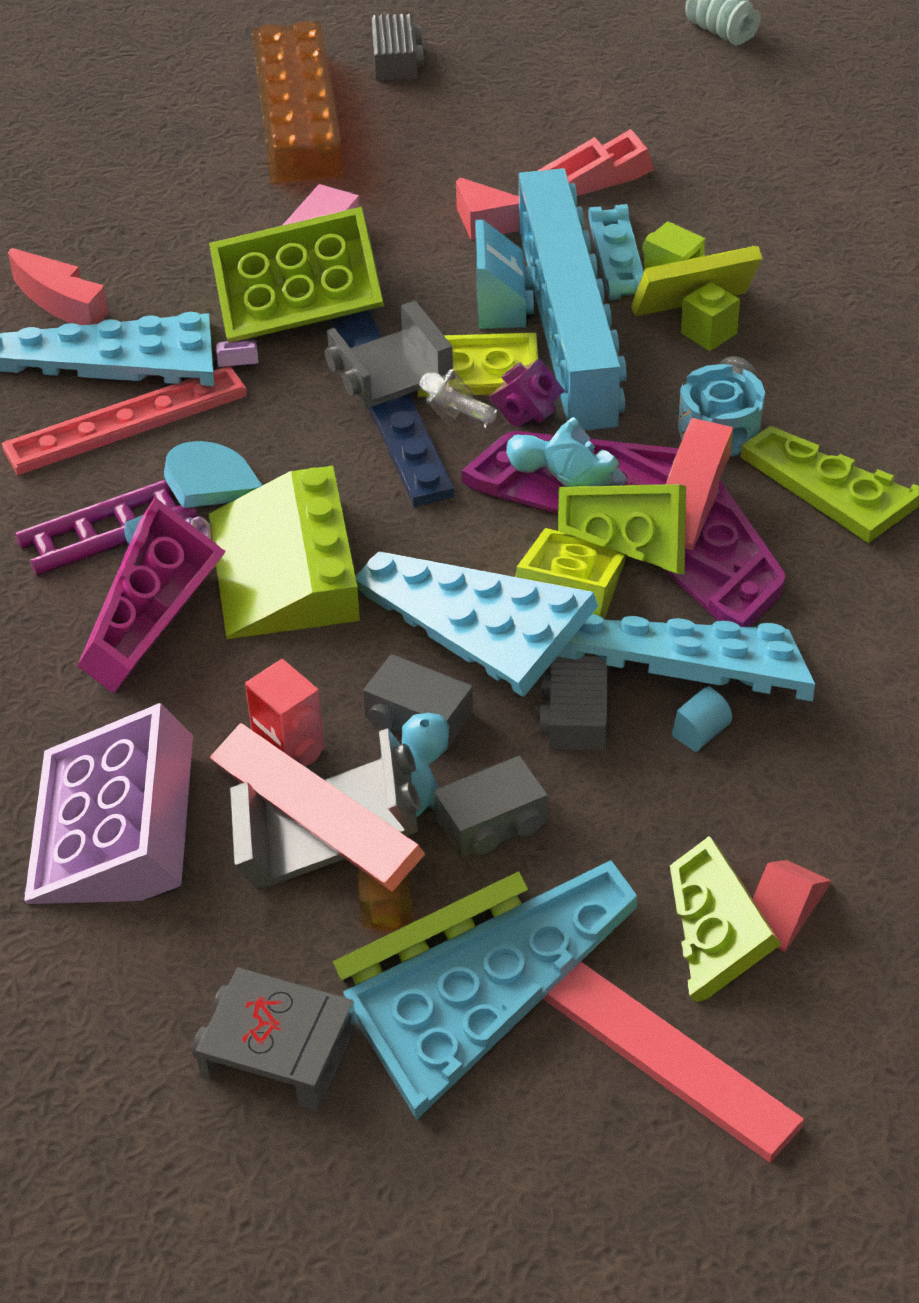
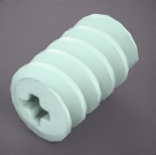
M747 0L686 1V16L691 23L698 24L704 30L708 29L714 35L718 34L719 37L729 40L735 46L754 37L761 22V13L759 10H753V4Z

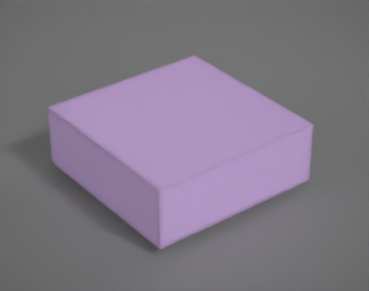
M254 339L240 340L232 343L218 342L216 344L218 367L258 363L257 343Z

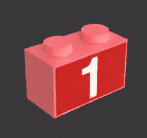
M281 659L245 682L251 730L301 765L308 766L315 762L322 750L325 749L319 689L284 659Z

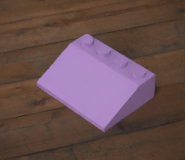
M161 703L45 750L24 902L27 904L143 901L181 886L193 735Z

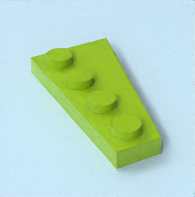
M769 426L742 444V459L867 543H870L919 507L918 485L913 484L910 489L894 483V476L879 469L875 474L857 468L854 466V459L842 454L828 456L818 452L819 445L773 426Z
M518 871L333 961V964L341 980L351 976L355 985L382 973L383 970L379 962L397 953L401 962H404L429 950L426 939L444 931L449 940L476 927L471 917L489 908L493 916L497 917L521 905L517 895L528 889Z

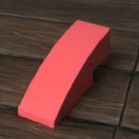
M630 129L603 146L594 137L538 171L565 168L569 184L575 183L577 196L638 179L655 169L648 149Z
M14 248L8 252L13 280L32 301L52 315L68 323H75L81 326L99 324L109 314L104 285L81 279L79 267Z
M695 418L690 420L666 483L686 486L685 549L689 550L694 549L718 494L719 479L731 454L733 427Z

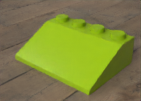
M362 207L209 243L228 343L384 306L376 263Z
M333 466L290 471L209 514L212 541L226 551L216 565L227 639L360 621L357 583Z

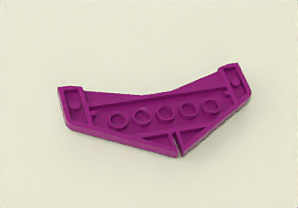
M521 431L506 433L462 469V483L478 492L558 514L559 487L565 486L549 472L547 467H542L531 473L516 470L506 454L507 442L514 435H533L549 442L554 435ZM596 439L589 440L595 446L593 452L595 455L599 451L605 450L620 463L617 468L628 479L624 485H665L679 449ZM719 479L718 494L693 550L685 549L684 575L663 570L716 620L734 622L740 627H751L782 595L785 573Z

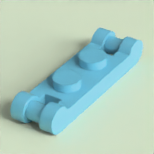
M627 204L615 205V209L602 210L601 207H590L588 210L589 223L609 301L621 300V296L635 295L644 272L629 220Z

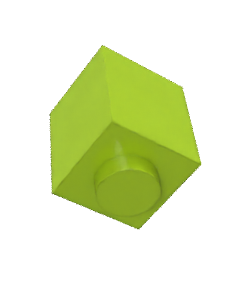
M667 221L655 232L650 233L644 241L642 248L644 268L703 257L705 255L706 238Z
M712 281L708 282L683 298L681 333L708 351L713 350L737 334L740 299Z

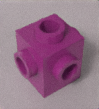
M539 358L525 367L519 362L510 368L501 377L504 383L489 398L511 425L519 427L533 418L537 423L547 418L557 408L553 402L565 390Z

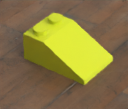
M545 528L517 566L515 577L594 592L598 607L592 614L598 615L605 620L627 555L564 532Z

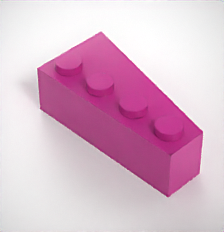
M154 497L138 523L77 666L109 691L115 693L211 574L226 551Z

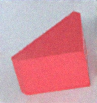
M459 178L456 181L457 210L471 240L476 239L475 220H485L501 234L519 231V196L463 178Z
M788 860L767 863L753 896L754 902L781 942L777 949L786 952L831 884V880Z

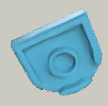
M204 441L186 442L171 449L166 457L164 477L183 508L231 503L262 486L245 459L234 450L220 444Z

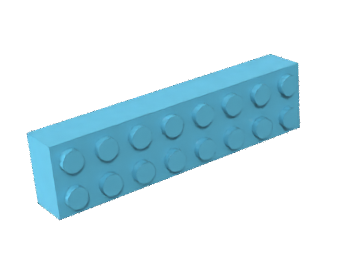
M565 168L519 173V234L527 266L532 268V286L555 378L565 390L560 395L566 422L574 417L579 421L584 431L618 427L619 413L625 412V396L623 388H620V381H626V363L624 356H617L619 353L618 334L616 329L610 330L612 325L611 310L609 304H603V281L601 278L596 279L595 254H589L590 236L588 230H583V211L581 206H577L575 183L569 184Z

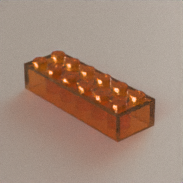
M302 21L293 25L277 26L268 24L260 28H251L270 184L344 177L341 138L321 22Z

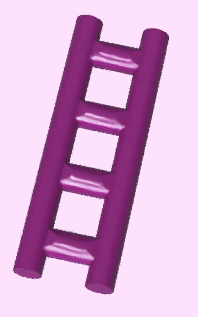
M164 479L15 533V538L21 549L33 544L36 546L41 556L30 559V564L37 576L128 543L125 537L124 526L126 522L136 518L131 509L152 502L154 497L183 519L188 517L196 518L197 512L195 507L183 508L181 505L177 506L171 497L174 493ZM115 515L121 527L97 535L91 524ZM75 530L81 541L57 550L51 538Z

